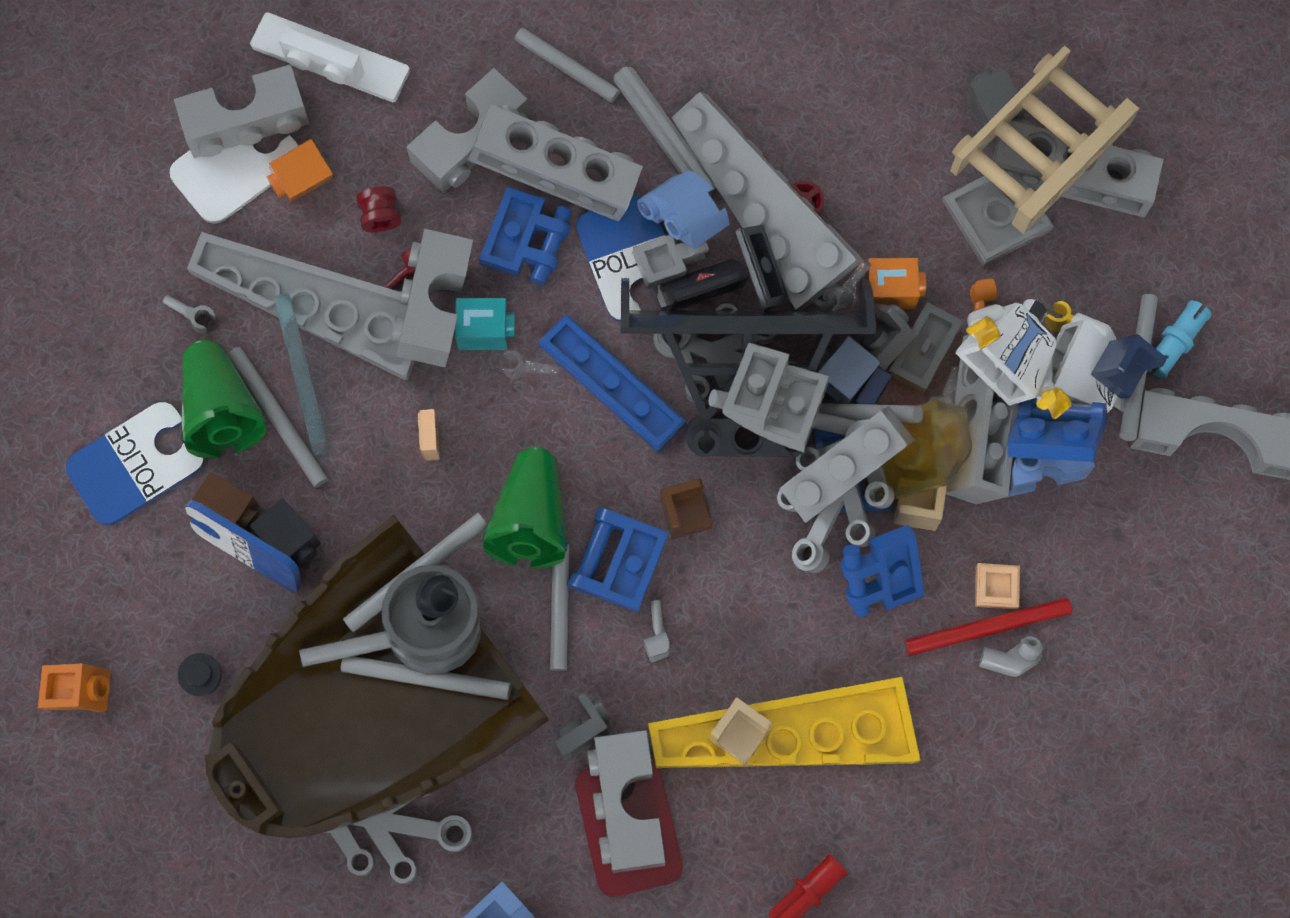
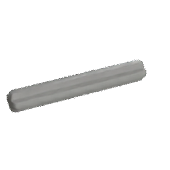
M625 66L620 69L613 77L614 82L679 174L681 175L685 171L690 170L700 175L713 187L708 192L710 196L717 188L692 149L634 68Z

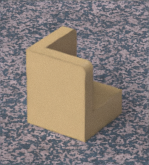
M938 479L935 486L901 481L894 524L936 531L942 520L947 480Z
M736 697L711 732L709 740L745 765L768 734L773 723Z

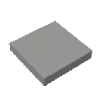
M1002 168L1005 172H1010L1012 177L1026 190L1029 189L1018 171ZM985 176L953 191L942 199V202L983 267L1051 232L1054 228L1052 222L1044 213L1025 234H1022L1012 225V221L1018 211L1014 207L1016 202Z

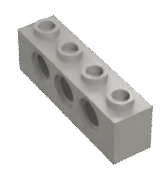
M490 104L468 161L617 222L620 221L628 209L643 167L634 163L633 159L626 154L607 152L597 148L596 144L587 138L580 136L573 138L559 132L558 128L549 122H535L522 117L519 111L510 106H496ZM518 138L523 140L528 149L518 150L514 148L509 139ZM548 154H558L564 159L565 165H554L549 160ZM594 169L598 171L603 181L591 180L586 170Z
M1023 119L1011 120L1008 123L1053 162L1058 160L1063 164L1071 155L1068 152L1070 147L1050 130L1036 127L1030 121ZM999 137L997 138L992 160L1002 168L1018 171L1028 187L1037 190L1044 183L1041 179L1043 175ZM1112 144L1061 197L1145 218L1155 201L1164 159L1154 157L1146 150H1127L1115 147ZM1108 170L1118 172L1123 177V180L1112 178L1108 174Z
M970 335L963 336L962 343H963ZM961 358L945 480H947L946 494L973 504H980L1008 497L1013 457H1008L1007 442L1018 415L1019 403L1009 406Z

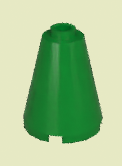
M207 339L195 341L182 355V441L188 453L194 456L210 459L222 458L220 451L234 446L235 454L244 452L256 445L265 435V417L222 345Z
M529 447L517 454L483 534L484 552L497 561L516 566V558L532 560L530 568L539 569L553 567L565 559L568 545L558 461L555 456L550 454L549 450L543 447Z

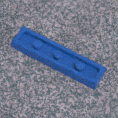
M567 314L538 341V346L657 453L686 425V420Z

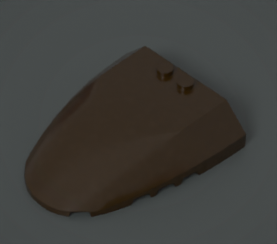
M395 515L389 517L343 556L322 576V583L305 601H299L292 608L293 614L277 633L268 636L265 640V648L253 664L243 669L221 702L212 720L214 728L209 753L205 754L206 773L211 789L219 803L232 818L257 833L283 838L313 836L393 810L430 794L474 771L549 721L530 692L482 629L481 638L475 653L462 666L449 671V673L509 682L512 684L509 700L346 673L341 671L342 659L306 667L302 666L299 650L385 632L382 623V610L354 632L347 626L343 618L424 555V552ZM392 648L355 656L405 665L395 656Z

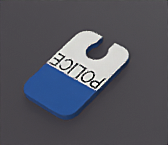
M640 195L632 196L628 209L619 222L593 211H588L580 216L576 225L577 234L607 311L613 319L620 322L621 278H630V290L634 283L643 280L632 254L633 248L665 236L660 223L657 224L653 220L646 219L639 211L637 201L643 197ZM657 285V300L662 310L667 308V305L661 293L660 285ZM630 296V310H640L638 303L633 301Z
M166 402L153 404L74 453L66 463L67 475L89 511L99 523L112 525L119 522L194 475L202 468L205 458L188 453L184 443L181 449L172 455H164L156 448V439L162 431L174 429L182 424L181 416L171 404Z
M194 500L188 503L185 509L187 514L193 517L190 524L199 536L289 591L297 592L302 585L300 572L297 564L291 558L203 504Z

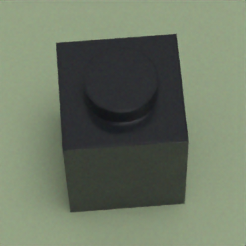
M283 498L250 525L262 541L287 555L297 564L298 568L305 566L316 556L317 550L315 548L321 544L316 535Z

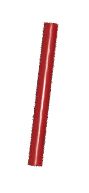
M1066 597L906 639L904 644L908 656L1069 615L1072 614V607L1069 599Z

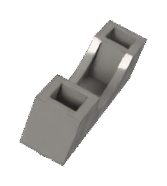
M1154 388L1150 391L1145 390L1143 393L1137 438L1134 441H1130L1129 448L1171 456L1183 440L1189 436L1205 432L1217 433L1230 438L1243 449L1249 459L1253 473L1290 480V413L1268 415L1258 413L1257 408L1249 405L1240 404L1228 407L1216 404V401L1209 397L1196 396L1187 399L1175 396V393L1171 390Z

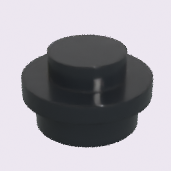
M438 573L431 574L424 578L418 586L416 592L417 608L423 615L431 618L446 616L455 609L458 603V590L449 577Z
M196 653L188 656L178 669L180 686L184 691L193 696H206L216 690L221 682L222 671L219 663L212 656L205 653Z

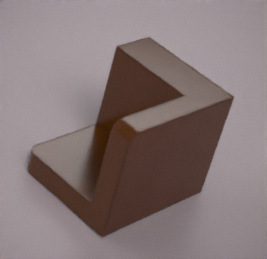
M701 478L660 489V502L671 540L712 529V523L703 496L704 486Z

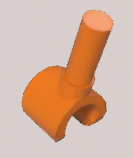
M994 279L978 280L971 287L970 296L974 304V311L985 308L984 302L996 301L997 290Z

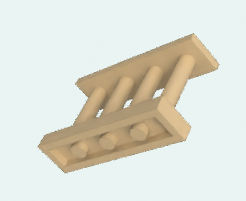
M1066 46L1054 57L1050 53L1045 55L1033 70V73L1036 75L973 138L969 134L966 135L952 152L955 159L950 172L955 176L970 163L1016 202L1014 207L1018 211L1012 221V225L1022 234H1025L1131 125L1139 110V107L1128 98L1116 109L1112 105L1107 108L1062 69L1071 51ZM1049 82H1052L1096 120L1095 125L1098 128L1090 136L1085 132L1080 135L1041 102L1036 95ZM1023 108L1070 147L1068 152L1071 155L1063 164L1058 160L1053 162L1008 124ZM996 136L1043 175L1041 179L1044 183L1036 191L1032 188L1026 190L982 152Z

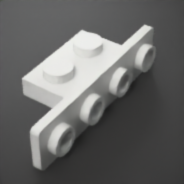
M271 13L264 14L250 42L253 50L285 61L298 69L322 75L332 82L348 85L390 102L397 100L410 73L409 66Z

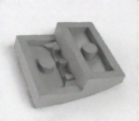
M748 343L722 413L744 428L766 439L804 452L827 389L829 376L788 365L789 354Z

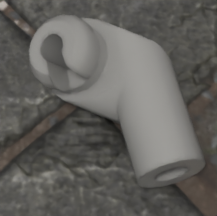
M1027 636L1021 640V643L1006 653L984 647L979 667L1011 677H1018L1039 663L1042 658L1043 645L1039 639Z

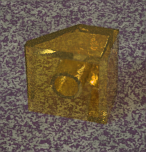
M934 400L918 405L923 410V419L920 423L902 422L915 440L882 465L887 485L891 486L894 491V500L947 486L953 482L971 450L966 407ZM884 488L876 491L877 502L884 498Z

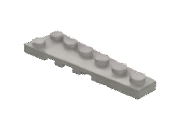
M699 92L671 117L742 228L757 225L764 226L787 295L796 310L807 308L863 262L858 253L831 225L826 224L814 211L815 208L805 197H801L790 186L789 180L779 170L774 169L763 157L761 150L743 135L742 130L708 94Z
M201 232L187 267L191 275L408 381L415 361L396 357L399 342L391 341L396 317L405 318L408 305L400 303L402 292Z

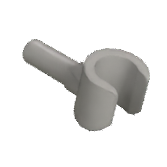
M166 295L163 299V304L190 319L193 329L198 333L205 334L208 332L207 328L196 323V319L200 315L206 314L211 319L216 320L213 310L208 306L202 305L193 308L170 295Z
M660 600L650 602L655 636L643 639L650 662L664 659L670 654L669 639L663 626Z

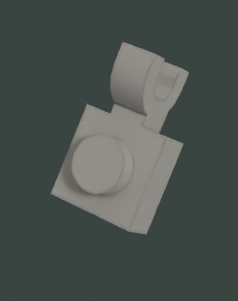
M667 235L635 246L632 254L645 285L649 289L684 277L687 271L684 264L693 265L706 260L704 253L708 252L709 248L706 242L695 249L684 242L676 245L673 237Z

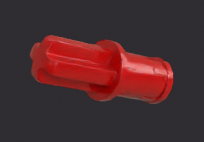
M828 854L803 880L797 878L794 881L796 886L769 910V917L801 918L812 906L819 907L822 904L820 899L843 877L845 878L848 875L847 871L831 854Z

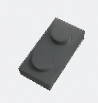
M926 302L912 328L917 336L896 357L888 374L897 381L924 394L958 333L963 320Z

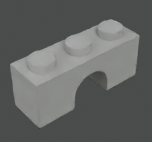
M291 64L253 75L252 78L256 89L255 97L250 105L241 110H228L222 107L218 102L213 87L175 98L174 103L183 133L193 157H213L220 154L224 149L237 145H253L264 137L277 133L290 134L299 130L301 126L310 124Z
M495 68L490 70L465 93L467 108L478 119L476 125L471 130L460 134L452 133L435 120L406 147L410 162L442 193H445L451 186L454 188L459 187L469 177L470 169L475 163L468 161L490 104L510 106L519 111L522 117L528 119V99Z
M424 229L421 243L413 242L408 266L416 267L413 280H404L400 303L408 305L405 318L396 317L391 341L399 342L396 357L446 367L458 314L439 310L432 304L429 295L438 290H450L461 293L472 248V239Z
M888 406L779 489L806 523L915 439Z
M647 730L595 737L596 749L587 750L590 775H599L602 792L594 793L593 797L596 819L606 820L608 836L599 838L602 864L611 863L613 873L665 866L659 818L649 820L634 819L625 812L621 804L622 794L630 784L636 781L652 779L653 777Z

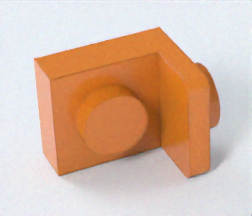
M83 663L42 665L38 708L44 710L84 709L94 712H106L110 693V670Z

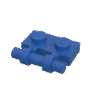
M506 187L479 258L480 265L519 277L523 264L527 263L534 266L530 280L537 285L544 286L549 273H553L557 266L558 258L556 254L561 241L567 239L571 227L568 225L572 211L566 207L557 206L553 218L543 215L542 213L546 205L545 199ZM536 230L546 234L541 250L530 247Z
M909 525L870 539L871 553L862 556L860 554V549L857 545H847L844 547L841 570L843 577L848 580L849 584L845 591L847 602L853 607V612L856 616L863 617L868 615L870 605L878 601L882 603L887 611L925 595L916 534ZM875 574L876 580L868 583L865 582L866 577Z

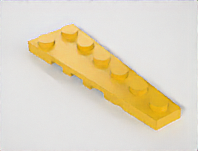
M903 677L748 705L773 724L768 734L745 765L709 740L711 732L728 709L648 723L656 768L914 764L921 761Z

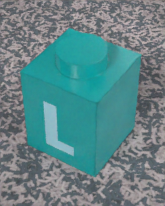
M456 298V314L458 315L455 324V339L458 350H507L508 337H515L516 320L515 312H508L506 298Z

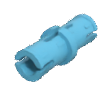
M1194 300L1189 301L1174 325L1165 328L1161 334L1162 341L1156 349L1166 356L1167 360L1153 374L1158 379H1166L1180 356L1191 350L1194 345V337L1206 321L1211 318L1212 314L1207 307L1201 313H1198L1195 319L1193 318L1202 306V303Z

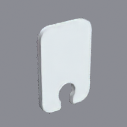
M289 135L279 143L275 151L266 154L255 150L253 145L230 147L213 157L200 156L194 158L189 150L172 164L170 177L176 187L206 222L212 224L221 223L271 187L266 178L272 174L269 169V163L298 147V144Z

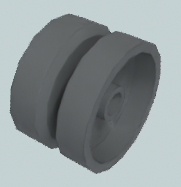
M440 565L418 566L402 573L389 586L382 602V623L395 656L409 669L424 674L447 673L462 666L475 653L481 638V617L478 601L470 583L457 571ZM438 573L449 577L458 590L459 598L455 609L450 614L431 618L423 615L418 610L416 592L424 578Z

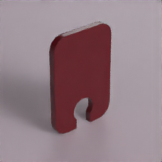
M651 758L652 779L634 782L632 794L628 798L621 800V804L625 812L634 819L649 820L659 818L665 866L613 873L611 863L602 864L599 838L608 836L606 820L596 819L593 797L594 793L602 792L600 776H591L590 768H587L577 776L575 782L597 884L605 895L611 897H619L671 884L681 876L683 870L682 858L660 768H656L653 758Z

